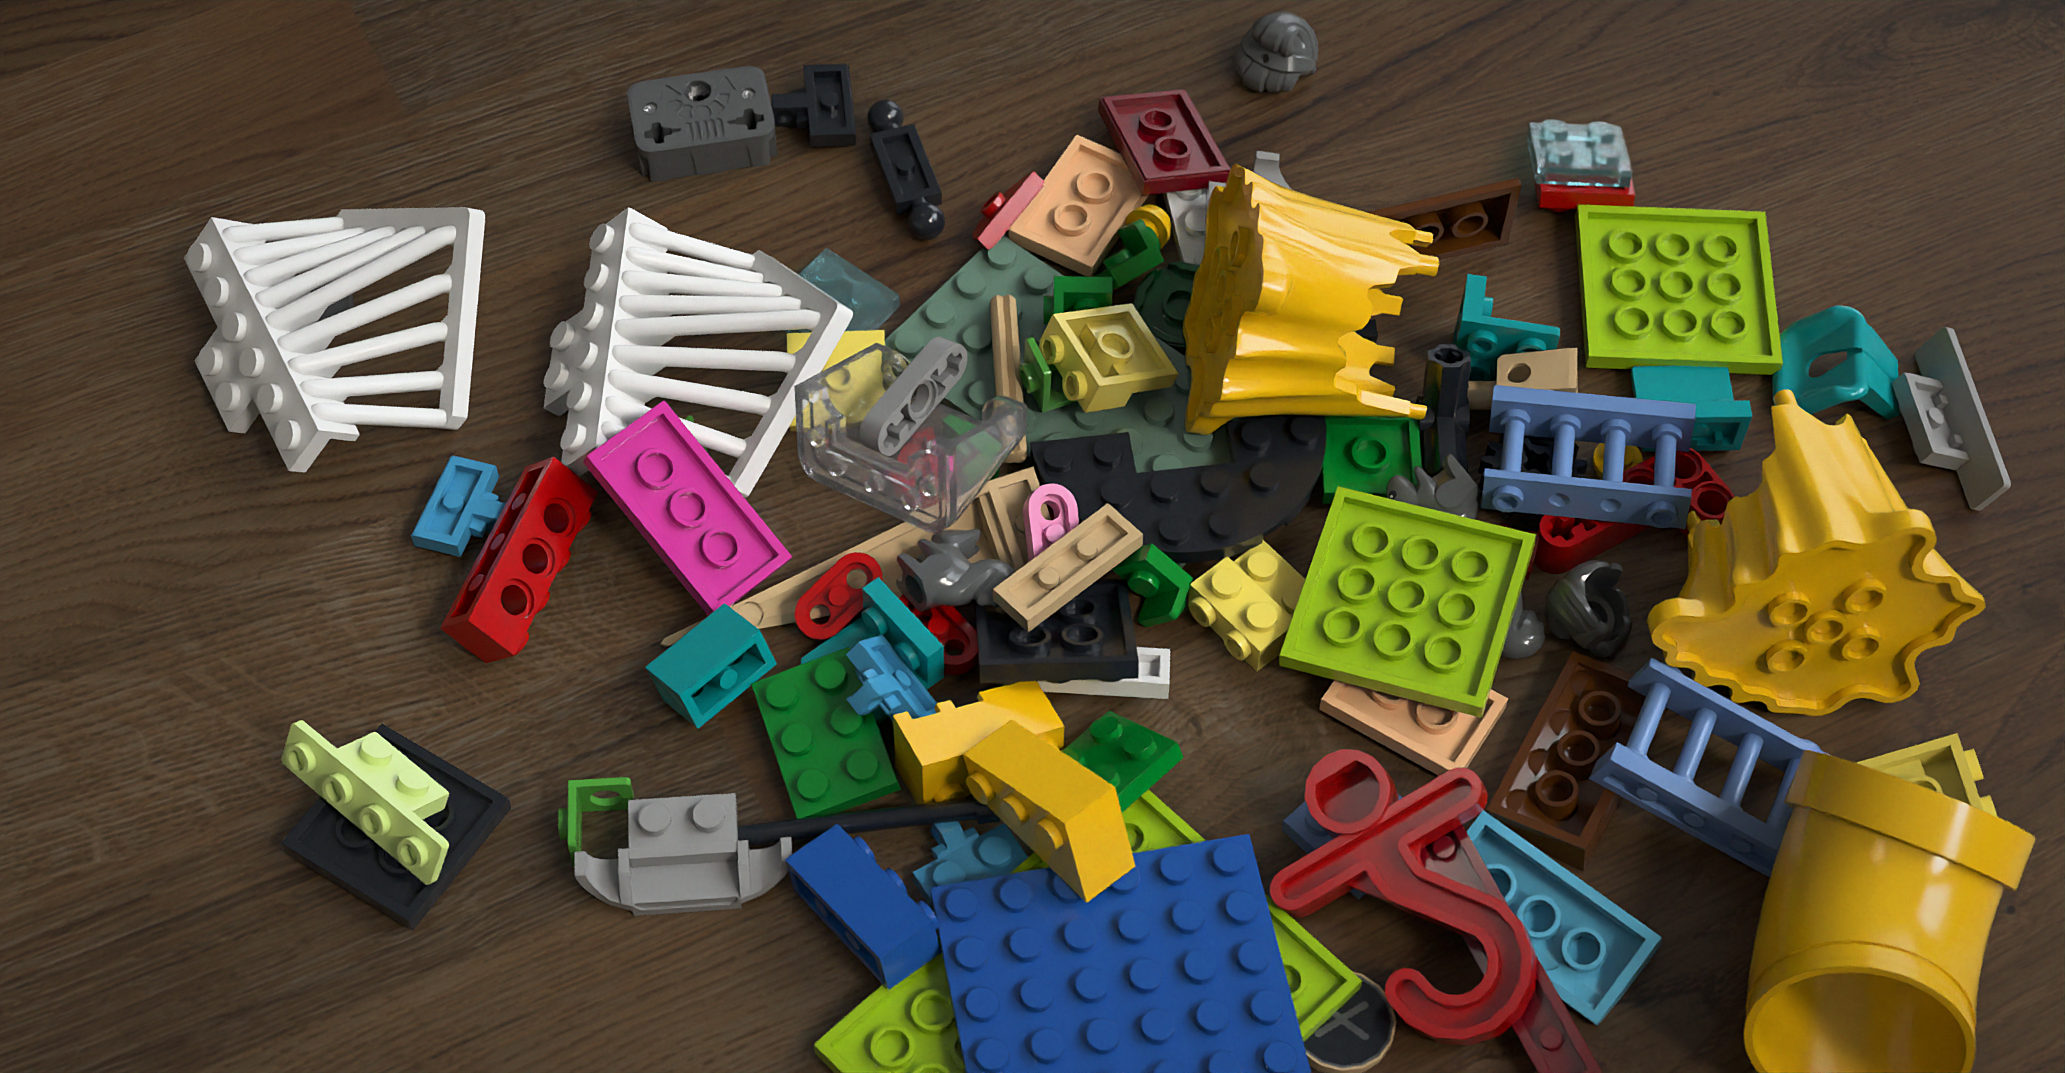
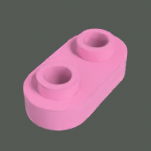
M1042 485L1031 492L1024 502L1023 518L1028 561L1030 562L1079 525L1076 500L1072 493L1061 485ZM1042 504H1047L1053 509V520H1046L1041 515L1040 508Z

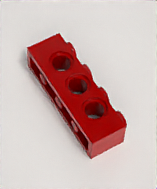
M555 457L526 466L440 629L485 663L517 655L529 639L527 630L535 615L545 607L550 598V591L548 589L556 574L566 566L571 557L569 548L577 533L587 525L591 518V511L589 509L598 492Z

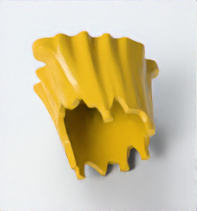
M1234 164L1230 169L1225 187L1215 186L1209 199L1203 259L1200 267L1195 272L1192 295L1183 321V335L1186 340L1185 362L1192 370L1191 387L1185 413L1186 431L1188 433L1210 435L1234 417L1267 415L1406 417L1423 420L1426 415L1427 406L1412 404L1410 401L1394 398L1395 386L1374 378L1369 374V370L1374 364L1392 367L1394 365L1395 348L1376 345L1377 343L1364 339L1354 331L1363 329L1371 316L1381 313L1399 316L1403 298L1384 294L1379 288H1391L1399 275H1416L1418 273L1436 276L1439 267L1438 257L1419 254L1407 245L1427 247L1433 241L1432 233L1415 230L1411 225L1404 222L1381 217L1285 188Z
M1781 390L1773 397L1775 406H1771L1775 450L1768 458L1762 461V482L1757 490L1748 496H1735L1730 500L1721 525L1717 519L1702 521L1695 511L1688 513L1686 522L1689 531L1688 578L1677 598L1666 599L1655 605L1649 612L1646 622L1653 644L1662 649L1667 665L1692 669V680L1705 687L1714 685L1729 687L1732 702L1760 701L1767 705L1769 711L1774 713L1823 716L1838 710L1847 702L1858 698L1872 699L1882 703L1902 701L1912 696L1920 685L1915 670L1917 656L1929 648L1951 642L1957 628L1963 622L1979 615L1986 608L1984 598L1957 574L1934 549L1937 539L1929 517L1921 510L1907 508L1874 453L1869 448L1866 439L1861 437L1852 417L1846 414L1836 421V425H1826L1799 407L1791 390Z

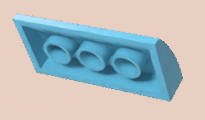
M1483 810L1467 831L1470 839L1510 910L1527 929L1535 954L1561 1000L1598 1026L1661 947L1662 937Z

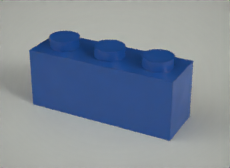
M836 824L785 859L794 891L888 990L941 953L936 929L940 925L932 909L924 901L920 900L915 903L907 895V889L897 873L891 868H887L884 871L876 863L873 852L861 837L856 836L852 839Z

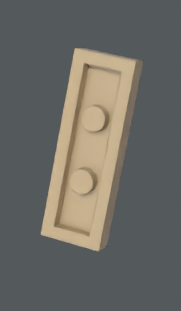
M1107 503L993 588V600L1029 632L1143 546V533Z

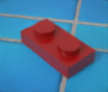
M1536 169L1534 186L1539 208L1566 212L1571 209H1577L1578 204L1634 207L1635 191L1630 172Z

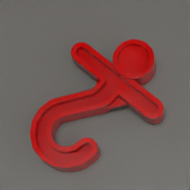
M1341 749L1325 755L1313 766L1306 780L1305 800L1310 814L1334 839L1280 870L1270 884L1272 900L1288 915L1302 918L1321 909L1349 891L1356 889L1390 903L1402 911L1480 942L1484 946L1488 957L1487 971L1481 983L1472 991L1460 995L1444 994L1436 990L1420 972L1410 968H1403L1389 976L1385 984V996L1388 1003L1413 1030L1441 1044L1474 1045L1500 1036L1523 1015L1536 988L1537 956L1528 931L1502 900L1426 869L1420 857L1423 847L1476 817L1484 810L1488 794L1481 779L1474 771L1468 768L1456 767L1398 800L1399 796L1393 779L1373 756L1360 750Z

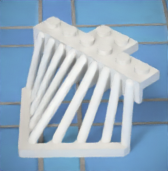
M467 207L342 209L337 217L249 224L211 217L196 241L190 246L184 260L217 325V329L201 349L195 359V363L228 431L246 433L257 416L261 414L288 470L306 473L330 439L356 441L360 434L355 424L458 430L468 417L485 226L484 212ZM447 245L454 246L452 264L444 274L434 275L318 321L329 305ZM440 294H449L448 315L441 322H434L326 349L337 335ZM436 342H445L443 364L436 371L332 378L341 366ZM431 390L441 391L439 409L344 404L343 402L347 397Z
M628 207L608 223L599 225L592 234L589 244L590 249H592L590 267L584 279V287L586 288L584 308L566 322L559 323L550 338L552 354L550 367L544 378L546 394L543 408L558 416L569 410L566 429L560 442V446L563 449L561 463L577 476H581L589 471L583 464L586 456L652 408L645 406V403L655 397L754 413L763 417L752 436L745 439H740L679 418L701 446L738 458L727 477L742 496L746 498L753 490L852 319L853 311L760 250L751 255L667 231L666 227ZM667 250H669V251H673V252H676V253H680V254L687 255V256L694 257V258L701 259V260H696V259H692V258H687V257H682V256H678V255L668 254V253H666V252H667ZM670 293H674V294H684V295H669V294H670ZM671 315H690V316H672V317H670ZM809 329L812 331L803 348L794 354L778 351L662 346L675 336ZM665 367L779 371L787 373L777 393L769 397L756 393L653 375Z

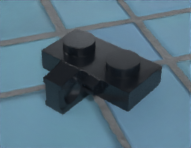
M803 65V89L795 90L794 93L771 95L775 126L794 128L797 126L799 129L808 128L810 147L856 146V126L849 65Z

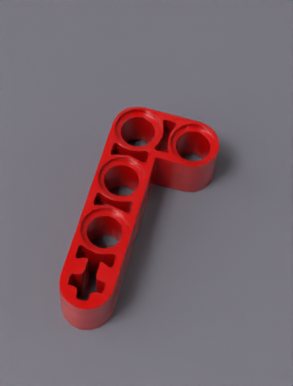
M1690 448L1689 452L1676 451L1674 487L1692 489L1688 513L1695 511L1702 521L1717 519L1721 525L1727 504L1735 497L1734 494L1697 451ZM1655 455L1624 471L1623 482L1653 485ZM1544 515L1536 533L1532 559L1542 571L1550 574H1561L1651 526ZM1686 524L1685 529H1680V531L1688 538L1689 531Z

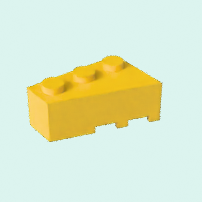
M1037 681L1017 682L1012 685H1004L979 692L977 695L979 702L955 708L951 700L937 703L934 708L935 714L913 720L908 711L893 715L895 767L917 805L960 800L972 794L966 783L969 773L963 753L1011 719L1058 750H1063L1064 724Z
M1013 719L963 753L969 773L966 783L972 795L980 803L986 804L1086 903L1136 867L1115 786Z

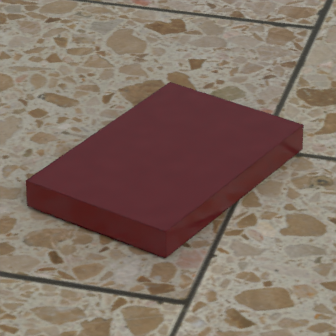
M1185 89L1110 96L1099 99L1098 113L1142 195L1208 188L1209 181L1227 182L1230 167Z

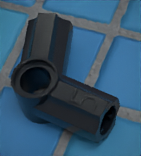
M1438 344L1433 350L1427 351L1422 396H1417L1416 404L1427 406L1425 418L1418 420L1422 443L1423 470L1430 477H1434L1444 469L1443 459L1449 453L1455 457L1468 473L1466 440L1469 433L1470 409L1467 390L1469 388L1471 358L1469 351L1462 350L1453 344Z

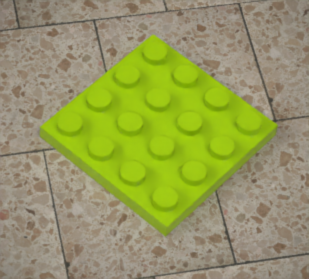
M1578 204L1575 213L1586 368L1632 369L1634 366L1728 367L1729 373L1773 375L1776 371L1781 370L1783 359L1765 212Z
M1338 486L1279 655V665L1482 718L1533 553L1536 534Z

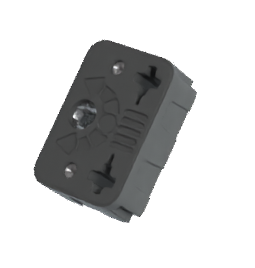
M743 66L640 81L630 86L627 97L631 125L642 177L650 175L651 181H665L685 176H698L725 172V170L764 166L770 164V157H777L775 120L766 78L763 71L758 67Z

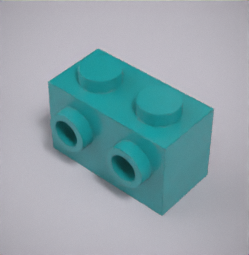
M724 603L645 668L663 701L699 729L749 688L751 683L756 682L777 663L761 631Z

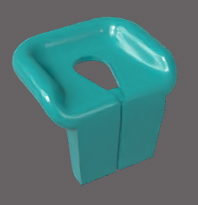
M1836 305L1797 320L1782 331L1780 342L1783 365L1781 370L1776 371L1772 375L1773 397L1781 390H1791L1797 405L1810 415L1840 403L1858 399L1887 420L1900 415L1899 403L1892 386V382L1899 377L1898 360L1875 330L1866 323V319L1861 312L1849 306ZM1846 351L1847 359L1819 377L1813 378L1809 376V367L1816 358L1825 354Z

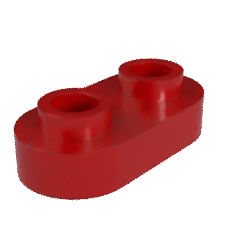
M861 552L849 553L843 556L801 596L795 608V622L803 635L817 641L828 640L840 632L864 608L862 588L854 589L850 587L847 583V575L854 570L863 572L867 580L863 587L878 577L883 581L881 567L873 557ZM816 606L826 607L830 612L829 621L822 625L814 623L810 617L811 610Z
M903 594L899 599L916 617L927 616L930 618V620L922 624L944 646V673L948 675H961L972 670L978 663L977 635L972 625L953 606L942 605L919 612ZM952 649L960 650L962 654L958 656L948 655L947 652Z

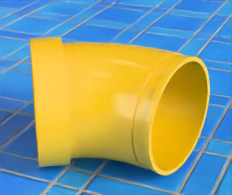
M1810 750L1803 751L1784 803L1791 807L1793 811L1772 869L1752 953L1744 1023V1043L1751 1063L1758 1073H1970L1975 1059L1978 983L1988 936L2003 890L2016 891L2036 838L2027 831L2001 818L1910 781L1832 755Z

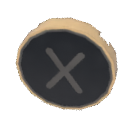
M1353 972L1362 980L1361 988L1304 1041L1309 1065L1319 1072L1363 1073L1379 1063L1392 1045L1396 1028L1393 1007L1388 1003L1382 988L1361 973Z

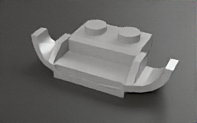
M736 793L628 800L629 848L618 849V859H598L589 856L586 851L575 852V878L585 890L611 906L633 911L634 916L741 909L742 903L763 895L788 873L785 859L792 855L791 837L780 838L776 845L769 848L749 850L748 840L738 841Z

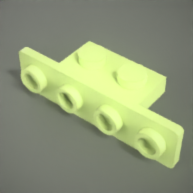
M303 720L293 723L290 727L281 758L283 765L423 883L429 885L437 881L449 848V843L425 823L423 819L445 808L449 792L376 732L337 749Z

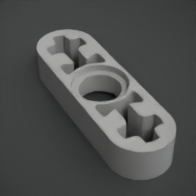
M935 337L930 340L865 415L859 432L861 444L865 448L884 456H892L897 453L962 377L967 365V351L965 347L943 337ZM918 387L916 397L910 405L912 395Z

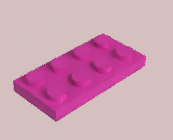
M665 400L588 454L583 461V464L708 616L724 603L731 607L792 558V555Z

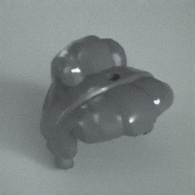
M1286 11L1270 13L1258 18L1242 37L1241 45L1233 59L1235 72L1242 79V84L1250 90L1259 93L1265 90L1267 92L1291 91L1300 76L1313 75L1316 72V60L1319 51L1318 40L1314 30L1303 18ZM1267 54L1269 61L1264 63L1263 57Z
M1600 560L1586 561L1573 567L1563 579L1555 582L1554 586L1549 590L1545 602V617L1548 629L1552 634L1565 640L1572 638L1584 650L1588 649L1592 654L1601 658L1611 656L1626 641L1632 629V621L1629 617V605L1624 592L1614 587L1623 570L1619 563H1612L1610 565Z

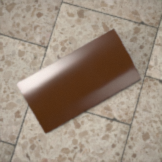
M1518 178L1367 213L1411 225L1415 230L1432 233L1433 241L1427 247L1407 245L1419 254L1438 257L1439 260L1508 244L1521 183Z
M1572 651L1487 807L1486 813L1538 850L1570 866L1585 871L1622 799L1620 795L1590 780V775L1596 761L1617 742L1626 747L1646 696L1628 687L1630 678L1634 675L1633 673ZM1665 707V709H1664V711H1663V714H1662V716H1661V719H1660V721H1659V724H1658V726H1657L1656 731L1658 730V728H1659V726H1660V724H1661V722H1662V720H1663V718H1664V716H1665V714H1666V712H1667V710H1668V708H1666V707Z

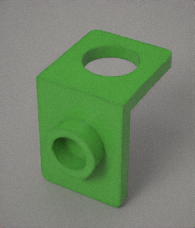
M1033 337L1025 339L1024 364L1019 365V373L1025 390L1028 393L1032 392L1041 412L1044 413L1078 402L1077 400L1070 401L1064 393L1054 391L1051 388V376L1059 373L1054 364L1048 365Z
M630 778L568 780V808H559L558 825L560 840H568V849L573 868H575V852L582 851V812L628 809V800H635ZM598 791H614L620 795L605 799L597 798L592 794Z

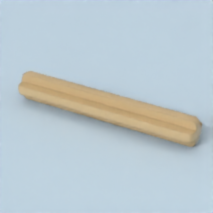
M1009 294L1005 296L995 295L990 300L1000 459L1007 464L1012 462L1021 463L1027 458L1022 380L1019 373L1021 362L1016 299Z

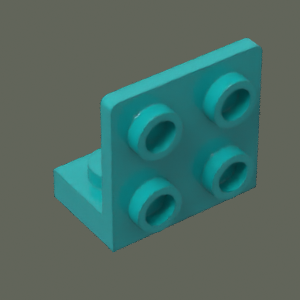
M1467 274L1452 342L1453 345L1470 353L1471 372L1469 381H1496L1497 359L1501 355L1557 349L1560 338V328L1491 317L1493 298L1485 297L1487 277Z
M1634 366L1632 368L1630 376L1634 398L1696 404L1695 423L1690 448L1695 451L1741 449L1752 419V412L1749 400L1734 401L1728 367ZM1642 447V451H1656V448Z
M879 577L862 588L864 607L861 612L862 617L801 658V664L846 647H849L851 650L859 641L883 635L926 690L944 678V646ZM880 706L873 710L877 724L889 717Z

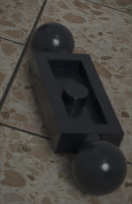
M879 100L869 108L867 114L868 125L874 132L870 134V147L896 214L900 215L910 212L908 215L910 232L918 239L932 240L942 233L945 226L944 214L937 206L942 204L941 189L915 125L902 126L904 115L901 107L892 100Z

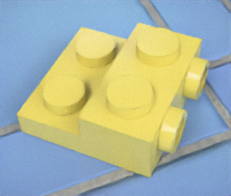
M1132 303L1053 314L1040 339L1039 349L1048 365L1054 364L1063 378L1062 388L1066 398L1070 401L1077 400L1085 413L1125 407L1132 393L1172 387L1179 374Z
M1263 540L1262 544L1249 549L1235 561H1232L1227 556L1192 582L1188 598L1189 610L1199 624L1204 627L1210 626L1223 639L1227 650L1233 657L1240 661L1245 660L1258 672L1280 655L1305 578Z
M1958 733L1856 762L1926 787L1998 817L1991 796L1979 797L1975 781L1984 779L1974 748L1963 751Z

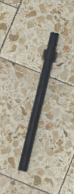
M976 798L741 825L738 826V841L748 840L749 846L778 843L780 838L791 837V841L813 839L836 824L847 834L974 819L978 820V824L1000 822V818L986 804L980 803Z

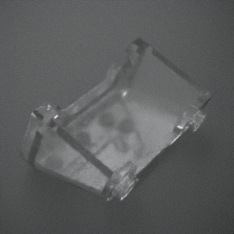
M879 343L861 350L794 386L797 452L802 468L809 477L931 533L942 532L956 523L1022 440L1027 429V405L1000 395L987 401L983 406L982 421L939 403L901 449L892 456H885L863 446L860 442L859 432L865 415L910 364L902 354ZM913 393L910 405L914 401L916 393Z

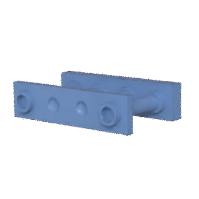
M1494 385L1489 432L1504 434L1500 470L1485 468L1481 508L1502 512H1523L1650 525L1657 528L1685 529L1692 489L1674 487L1676 451L1689 452L1696 404ZM1524 436L1554 438L1551 475L1521 472ZM1574 441L1605 443L1602 480L1572 477ZM1625 446L1656 448L1653 485L1623 482Z
M1651 658L1630 678L1628 683L1629 688L1646 696L1626 747L1617 742L1596 761L1589 779L1770 877L1783 835L1793 811L1791 807L1784 803L1803 751L1810 750L1824 754L1827 753L1822 751L1814 742L1794 736L1688 678L1678 668ZM1665 707L1692 721L1673 772L1652 762L1646 755ZM1711 732L1739 747L1719 798L1696 786L1693 781ZM1758 758L1785 772L1766 823L1744 812L1740 807Z

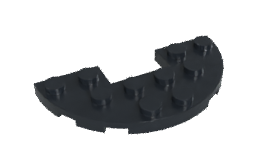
M1282 415L1228 421L1225 434L1232 463L1136 473L1129 432L1031 442L1030 456L1041 486L1045 484H1058L1072 493L1077 503L1079 524L1108 503L1143 533V546L1151 543L1154 544L1175 563L1207 562L1237 555L1262 544L1263 537L1274 532L1281 525L1288 526L1309 501L1310 494L1322 471L1326 448L1325 416Z

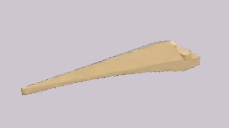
M1034 467L978 485L849 550L731 606V608L758 629L796 623L795 608L801 596L840 558L854 552L865 553L873 557L881 567L883 582L900 598L903 593L897 588L896 580L902 577L903 571L897 562V556L904 553L917 560V556L923 554L918 547V541L921 539L931 541L932 535L941 530L979 529L981 535L976 545L980 547V550L968 561L972 564L984 559H996L1009 563L1015 571H1018L1029 562L1023 505L1028 495L1040 487ZM1042 504L1040 508L1041 515L1046 520H1051L1047 505ZM859 570L851 571L847 575V583L854 589H860L866 584V576ZM816 606L810 612L811 620L830 616L829 610L824 606ZM703 620L664 638L660 646H672Z

